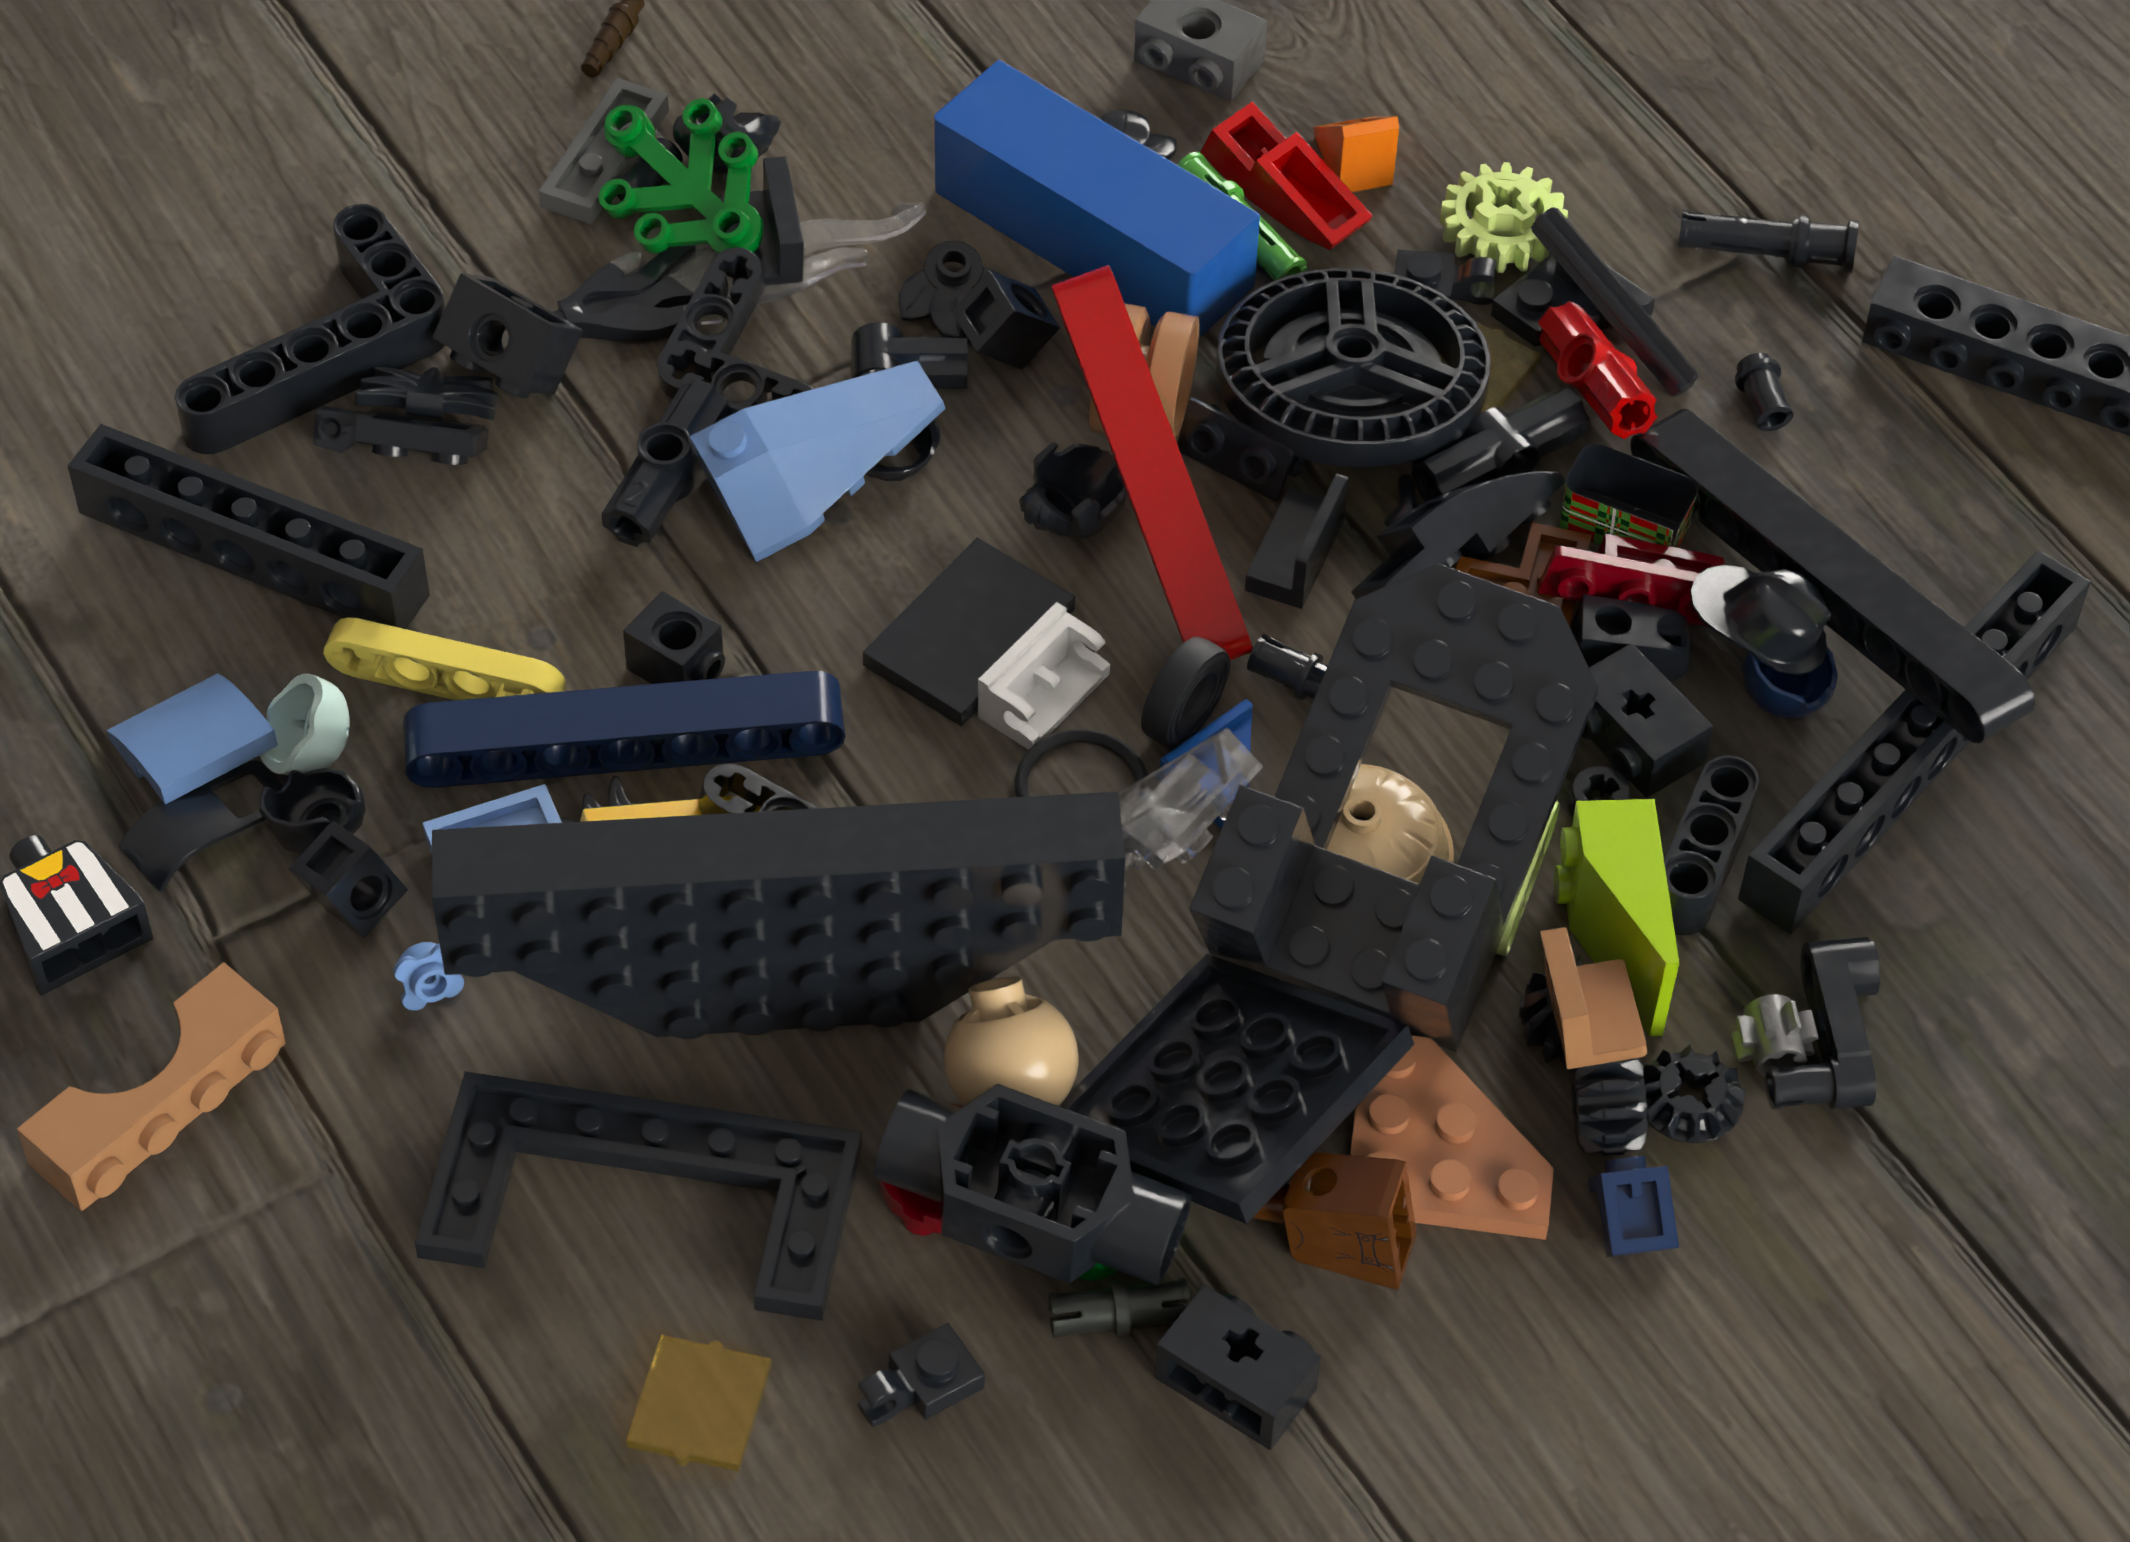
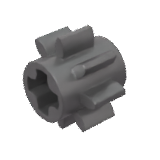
M1774 994L1759 997L1745 1007L1744 1016H1737L1735 1018L1738 1030L1732 1033L1738 1061L1745 1062L1753 1059L1755 1071H1758L1763 1076L1768 1072V1066L1787 1067L1805 1065L1807 1061L1806 1056L1814 1054L1812 1042L1819 1038L1812 1011L1798 1012L1795 1001L1787 996Z

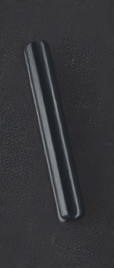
M1555 207L1542 212L1531 226L1534 235L1670 395L1676 397L1690 389L1698 378V372L1562 212Z

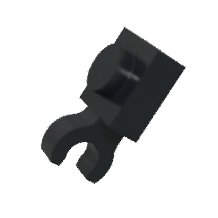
M1398 249L1395 275L1422 283L1439 291L1451 300H1463L1473 304L1487 305L1493 303L1496 260L1476 257L1466 261L1461 266H1455V253Z
M946 1323L890 1352L888 1362L890 1370L875 1372L858 1383V1388L865 1397L858 1401L857 1406L872 1427L888 1421L897 1413L913 1404L926 1420L984 1389L985 1373L951 1325Z

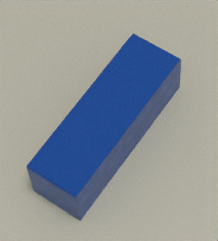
M1000 59L934 115L935 192L1073 277L1109 265L1124 303L1146 307L1150 317V324L1156 327L1158 320L1169 311L1198 316L1200 338L1255 287L1259 213Z

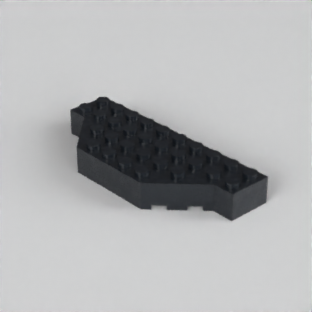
M1118 792L432 830V902L445 975L463 974L470 977H482L492 972L514 971L655 1037L675 1036L681 1039H694L704 1034L741 1032L747 1035H761L771 1030L808 1028L813 1031H828L837 1026L874 1024L879 1027H894L904 1022H921L967 994L970 987L990 980L1053 940L1077 939L1079 941H1096L1104 937L1122 936L1125 850Z

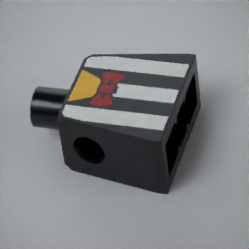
M35 835L20 840L11 849L9 859L16 870L2 877L0 888L25 960L41 996L154 939L143 899L85 841L74 840L52 851L44 838Z

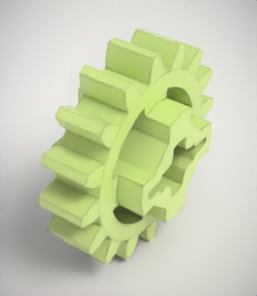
M1508 162L1503 163L1500 172H1492L1488 165L1481 164L1478 177L1463 171L1460 173L1458 185L1449 184L1447 186L1445 201H1442L1440 225L1444 226L1443 240L1444 242H1456L1455 254L1458 258L1471 253L1475 255V258L1486 257L1496 260L1495 268L1497 273H1504L1507 263H1515L1521 272L1527 271L1530 258L1541 262L1549 255V251L1531 230L1535 217L1551 207H1555L1567 218L1568 210L1563 209V193H1551L1552 180L1550 178H1544L1537 182L1532 180L1533 168L1527 167L1520 174L1512 173V167ZM1468 210L1472 212V219H1469L1467 216Z

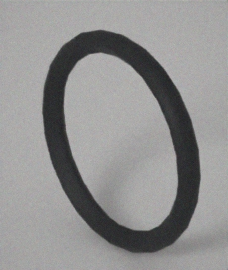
M1089 729L1067 730L1054 733L1040 740L1026 752L1018 765L1015 775L1016 797L1030 796L1028 792L1030 770L1037 759L1048 750L1071 742H1090L1101 744L1114 750L1126 760L1133 771L1136 790L1132 802L1127 810L1121 814L1122 830L1138 817L1145 806L1149 792V782L1143 761L1130 746L1114 736Z

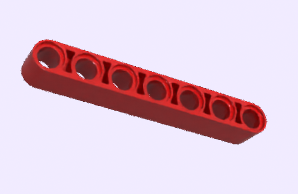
M1106 265L1051 285L1063 323L1182 642L1185 643L1193 637L1207 639L1225 650L1230 656V661L1250 654L1253 647L1110 266Z

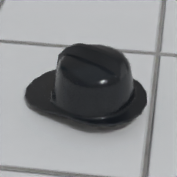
M1728 565L1707 568L1696 576L1690 590L1692 606L1700 619L1716 633L1750 652L1759 661L1778 672L1794 676L1809 674L1823 663L1827 652L1824 626L1830 619V612L1826 607L1821 592L1809 579L1797 572L1785 569L1755 573L1743 567Z

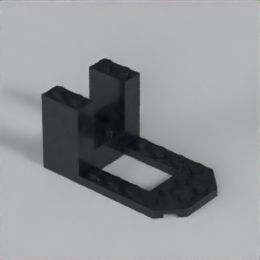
M1439 563L1354 600L1275 796H1270L1240 784L1189 908L1209 954L1407 1024L1412 1036L1432 1038L1439 1046L1457 1052L1598 695V686L1560 606ZM1392 687L1510 729L1458 863L1455 864L1431 855L1420 884L1327 850Z

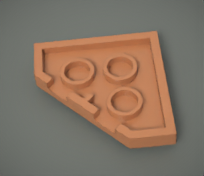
M1412 1036L1414 1046L1356 1107L1350 1155L1406 1161L1415 1223L1546 1240L1554 1168L1432 1038Z

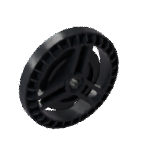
M1329 268L1305 271L1282 277L1258 288L1241 300L1228 315L1219 335L1216 377L1220 395L1232 415L1237 420L1295 449L1294 456L1317 463L1342 467H1380L1402 464L1427 457L1448 447L1467 432L1470 422L1481 413L1487 398L1490 354L1486 339L1475 321L1458 304L1439 291L1415 280L1387 272L1359 268ZM1271 338L1265 349L1263 362L1255 365L1252 361L1253 355L1265 341ZM1438 352L1445 359L1448 366L1441 363Z

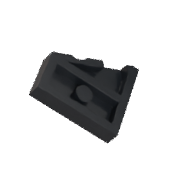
M1551 254L1493 299L1491 310L1493 318L1534 347L1542 345L1539 341L1541 328L1538 321L1549 307H1559L1571 301L1582 307L1600 330H1604L1606 320ZM1608 266L1648 315L1651 316L1655 298Z

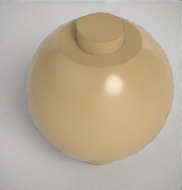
M1021 977L996 978L970 987L969 993L973 1008L956 1019L948 1034L944 1050L945 1074L950 1088L959 1102L965 1106L996 1084H1000L1060 1106L1072 1089L1079 1063L1075 1035L1065 1017L1046 1000L1025 994Z

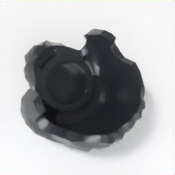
M715 93L708 98L722 116V126L715 137L714 173H728V167L719 156L718 148L721 140L732 132L747 134L758 150V158L767 152L772 139L779 132L781 121L776 115L762 114L760 112H740L733 116L737 107L734 101L727 97L721 100ZM710 113L700 115L695 124L704 123ZM682 114L676 118L673 125V138L680 149L689 156L691 132L684 124ZM742 146L735 149L731 158L741 156L746 147Z
M1052 442L1033 460L1035 483L1019 499L1020 509L1024 512V520L1028 524H1033L1037 530L1050 531L1059 536L1087 539L1101 531L1123 508L1127 499L1125 486L1114 457L1108 451L1101 450L1098 446L1072 444L1062 452L1054 453L1059 445Z

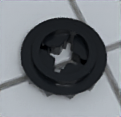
M1690 1044L1681 1052L1672 1054L1663 1049L1654 1062L1644 1066L1643 1075L1648 1108L1647 1121L1661 1134L1681 1142L1704 1143L1726 1135L1738 1123L1743 1111L1746 1090L1741 1088L1738 1081L1737 1068H1727L1722 1064L1717 1051L1709 1056L1695 1053ZM1686 1081L1692 1088L1704 1086L1702 1102H1698L1692 1095L1680 1097L1681 1083Z

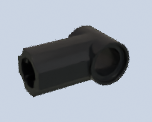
M880 322L865 324L859 327L852 335L851 379L918 361L935 389H967V337H904L897 327Z

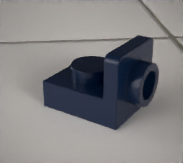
M1645 1156L1605 1161L1606 1173H1600L1589 1178L1588 1184L1590 1193H1598L1606 1257L1679 1248L1668 1166L1647 1168Z

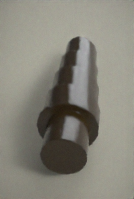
M621 0L609 8V13L602 22L601 29L594 38V43L581 65V70L588 77L598 76L605 65L611 61L616 51L622 47L627 37L636 28L639 22L638 15L645 5L644 0Z

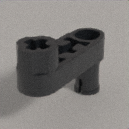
M1869 937L1804 942L1801 949V976L1808 1007L1813 1014L1819 1038L1817 1042L1823 1063L1787 1067L1768 1066L1765 1084L1771 1109L1828 1103L1831 1109L1871 1106L1876 1098V1077L1871 1050L1856 996L1877 995L1879 991V956L1875 942L1871 941Z

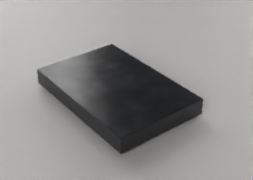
M977 537L862 652L863 666L962 726L978 710V679L1056 602L1066 607V612L1071 614L1075 610V596Z

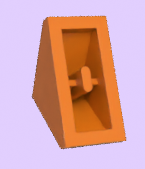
M1398 116L1364 117L1313 127L1315 140L1325 163L1351 192L1393 185L1399 135Z

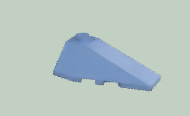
M918 361L744 408L689 437L706 478L754 560L758 562L815 531L825 521L823 513L844 493L852 496L865 484L863 476L884 456H895L946 408L943 400Z

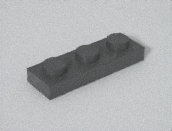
M616 78L539 189L540 207L592 225L603 209L598 198L602 186L612 179H621L638 157L621 156L608 142L604 134L607 115L612 109L621 105L637 106L645 112L656 131L669 111L668 94ZM632 122L626 124L620 131L626 130Z

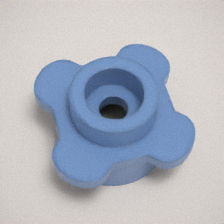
M421 942L409 947L402 953L393 968L396 979L401 981L404 988L401 1002L409 1010H420L427 1002H436L444 997H454L464 986V979L461 974H444L440 944L433 942Z

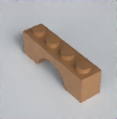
M223 962L173 1002L181 1032L180 1042L170 1063L156 1077L134 1089L110 1094L91 1093L69 1086L17 1128L28 1165L79 1211L85 1210L98 1198L109 1196L116 1191L128 1173L150 1155L159 1154L167 1149L175 1140L179 1131L202 1112H210L224 1101L230 1089L252 1071L261 1070L269 1065L277 1056L280 1048L286 1044L278 1008L226 963Z

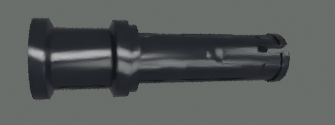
M1683 210L1678 248H1702L1723 252L1789 258L1788 263L1794 264V267L1803 268L1806 262L1841 266L1843 272L1852 273L1859 221L1849 220L1847 225L1811 222L1808 215H1800V218L1794 217L1793 222L1771 221Z

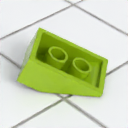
M1655 799L1576 801L1572 827H1563L1561 830L1560 850L1562 865H1555L1553 878L1556 904H1566L1569 930L1594 963L1616 959L1625 961L1643 1029L1649 1037L1663 1036L1679 967V957Z

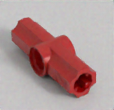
M1569 301L1559 307H1549L1538 321L1541 328L1539 341L1556 361L1559 379L1578 389L1607 428L1616 436L1626 439L1633 434L1646 433L1658 418L1654 407L1657 399L1637 376L1635 361L1616 350L1586 311L1579 305Z

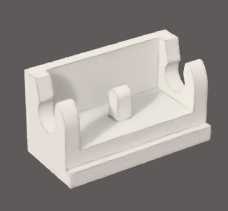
M1058 602L978 679V718L1028 750L1040 740L1048 737L1110 674V664L1100 655L1088 649L1098 651L1106 643L1105 640L1093 628L1067 613V608Z

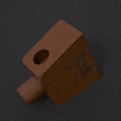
M1314 1152L1293 1174L1291 1182L1285 1183L1253 1217L1254 1219L1285 1224L1291 1256L1298 1262L1397 1290L1400 1288L1417 1235L1406 1161L1397 1159Z

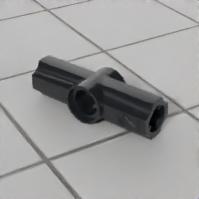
M694 379L690 384H682L659 422L645 428L639 435L637 441L638 456L606 505L601 517L603 527L610 530L618 541L634 547H638L643 542L650 543L673 504L687 497L693 490L695 485L694 470L700 461L689 436L726 418L730 412L729 400L723 397L714 385Z
M1559 387L1509 413H1506L1500 407H1493L1477 415L1470 422L1467 432L1451 445L1427 457L1413 461L1412 476L1417 483L1420 496L1426 502L1446 492L1509 475L1529 473L1535 469L1540 457L1587 434L1590 419L1586 414L1582 399L1571 387L1566 389Z

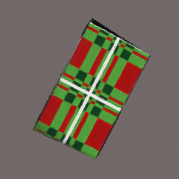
M1590 444L1582 448L1566 476L1559 528L1592 535L1591 542L1601 545L1605 534L1671 546L1673 536L1674 543L1672 547L1678 548L1690 525L1698 494V486L1692 478L1602 444Z

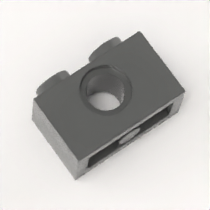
M1151 0L1136 18L1134 60L1147 65L1151 69L1161 71L1191 84L1202 91L1232 102L1264 62L1267 20L1220 0Z

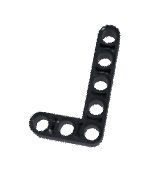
M368 204L348 206L336 215L333 223L340 269L361 297V300L195 374L179 385L175 393V402L185 444L192 451L200 454L223 452L360 389L361 379L373 377L375 366L403 369L444 348L445 345L432 338L445 310L443 291L388 218L377 207Z

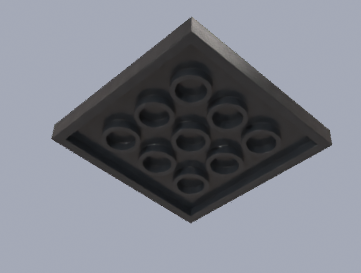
M1206 954L1068 1094L1059 1107L1126 1131L1131 1172L1192 1194L1191 1202L1247 1224L1414 1046V1042L1407 1024Z

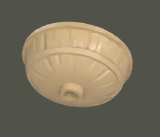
M1361 764L1327 850L1418 884L1422 880L1431 855L1453 863L1454 848L1450 831L1445 820L1425 791L1410 779L1392 770ZM1354 817H1363L1369 820L1361 821L1355 819Z

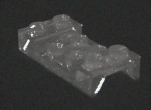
M1225 728L1118 793L1125 850V871L1132 864L1136 869H1139L1146 863L1155 870L1176 857L1182 863H1186L1210 842L1213 835L1206 828L1218 815L1222 820L1226 819L1239 785L1246 786L1263 768L1262 764L1228 728Z

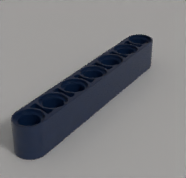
M822 671L430 702L409 709L404 715L403 720L405 774L414 784L432 788L818 756L838 749L844 743L846 737L840 684L838 679L832 674Z

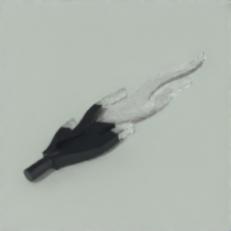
M919 202L895 216L881 220L816 219L802 222L800 226L804 241V255L834 246L889 240L905 233L919 222L926 213V204ZM709 244L669 247L643 267L641 253L633 252L626 254L597 270L567 298L557 301L558 310L552 312L581 328L583 332L580 338L644 342L669 337L717 253L714 252ZM838 247L811 256L804 260L803 282L765 286L758 304L786 298L841 269L866 266L867 251L863 248ZM726 276L729 287V292L726 296V299L732 302L730 295V291L733 287L731 277ZM716 314L706 315L697 322L696 327L721 323L724 321V317Z

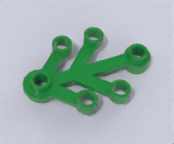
M705 98L695 99L683 111V122L691 132L688 169L655 138V127L642 109L633 105H621L609 112L604 125V134L615 151L624 157L640 156L669 184L666 186L632 188L623 179L608 181L600 189L598 198L601 206L609 216L614 219H625L633 213L695 208L705 218L704 220L669 224L661 214L648 213L643 215L635 224L634 235L647 252L661 253L669 247L709 244L717 254L735 247L748 249L753 253L758 249L762 242L764 225L758 211L749 204L751 170L757 162L758 150L747 134L732 132L726 135L719 144V156L728 167L723 203L711 191L715 137L722 126V116L710 100ZM710 113L704 123L695 124L700 115ZM632 122L626 130L620 131L626 124ZM742 146L746 147L741 156L731 158L735 149ZM626 193L622 202L611 205L612 200L617 195ZM740 222L736 230L726 233L732 225ZM662 227L658 236L653 239H647V235L652 229Z

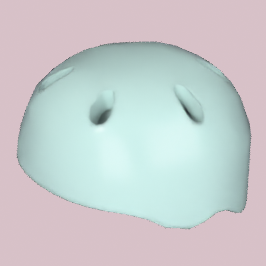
M301 674L291 680L282 692L272 700L267 710V721L275 730L278 746L259 756L263 763L272 772L277 774L289 775L291 770L305 773L329 768L344 750L350 728L347 702L339 688L331 682L312 674Z

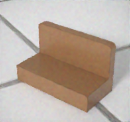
M1567 927L1540 931L1546 984L1567 1069L1644 1057L1647 1054L1646 1040L1625 961L1616 959L1576 966Z

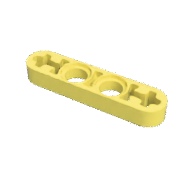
M348 617L337 621L323 652L327 662L343 674L452 700L563 692L566 686L565 678L557 668L538 659L358 618Z

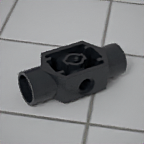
M996 1084L963 1108L912 1089L906 1090L898 1101L887 1124L874 1169L875 1179L938 1202L941 1234L943 1236L1069 1284L1099 1263L1159 1286L1173 1261L1192 1204V1194L1131 1172L1126 1131L1000 1084Z

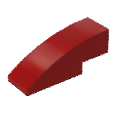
M1253 101L1213 128L1200 151L1227 181L1232 180L1243 189L1244 196L1287 228L1328 250H1331L1367 224L1373 217L1368 209L1298 132H1295L1286 139Z

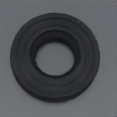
M1193 637L1183 643L1165 663L1149 691L1141 716L1142 731L1149 738L1171 749H1176L1194 736L1210 717L1225 688L1230 671L1229 654L1218 645L1201 637Z

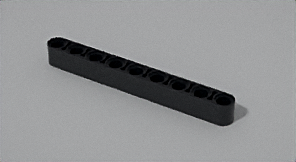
M1680 409L1650 426L1646 433H1638L1631 438L1630 449L1632 456L1686 475L1696 482L1698 494L1692 513L1694 518L1759 571L1770 572L1785 569L1797 572L1809 579L1821 592L1826 607L1830 612V619L1826 625L1972 743H1981L2034 710L2035 700L2030 684L2014 665L1695 413L1688 409Z

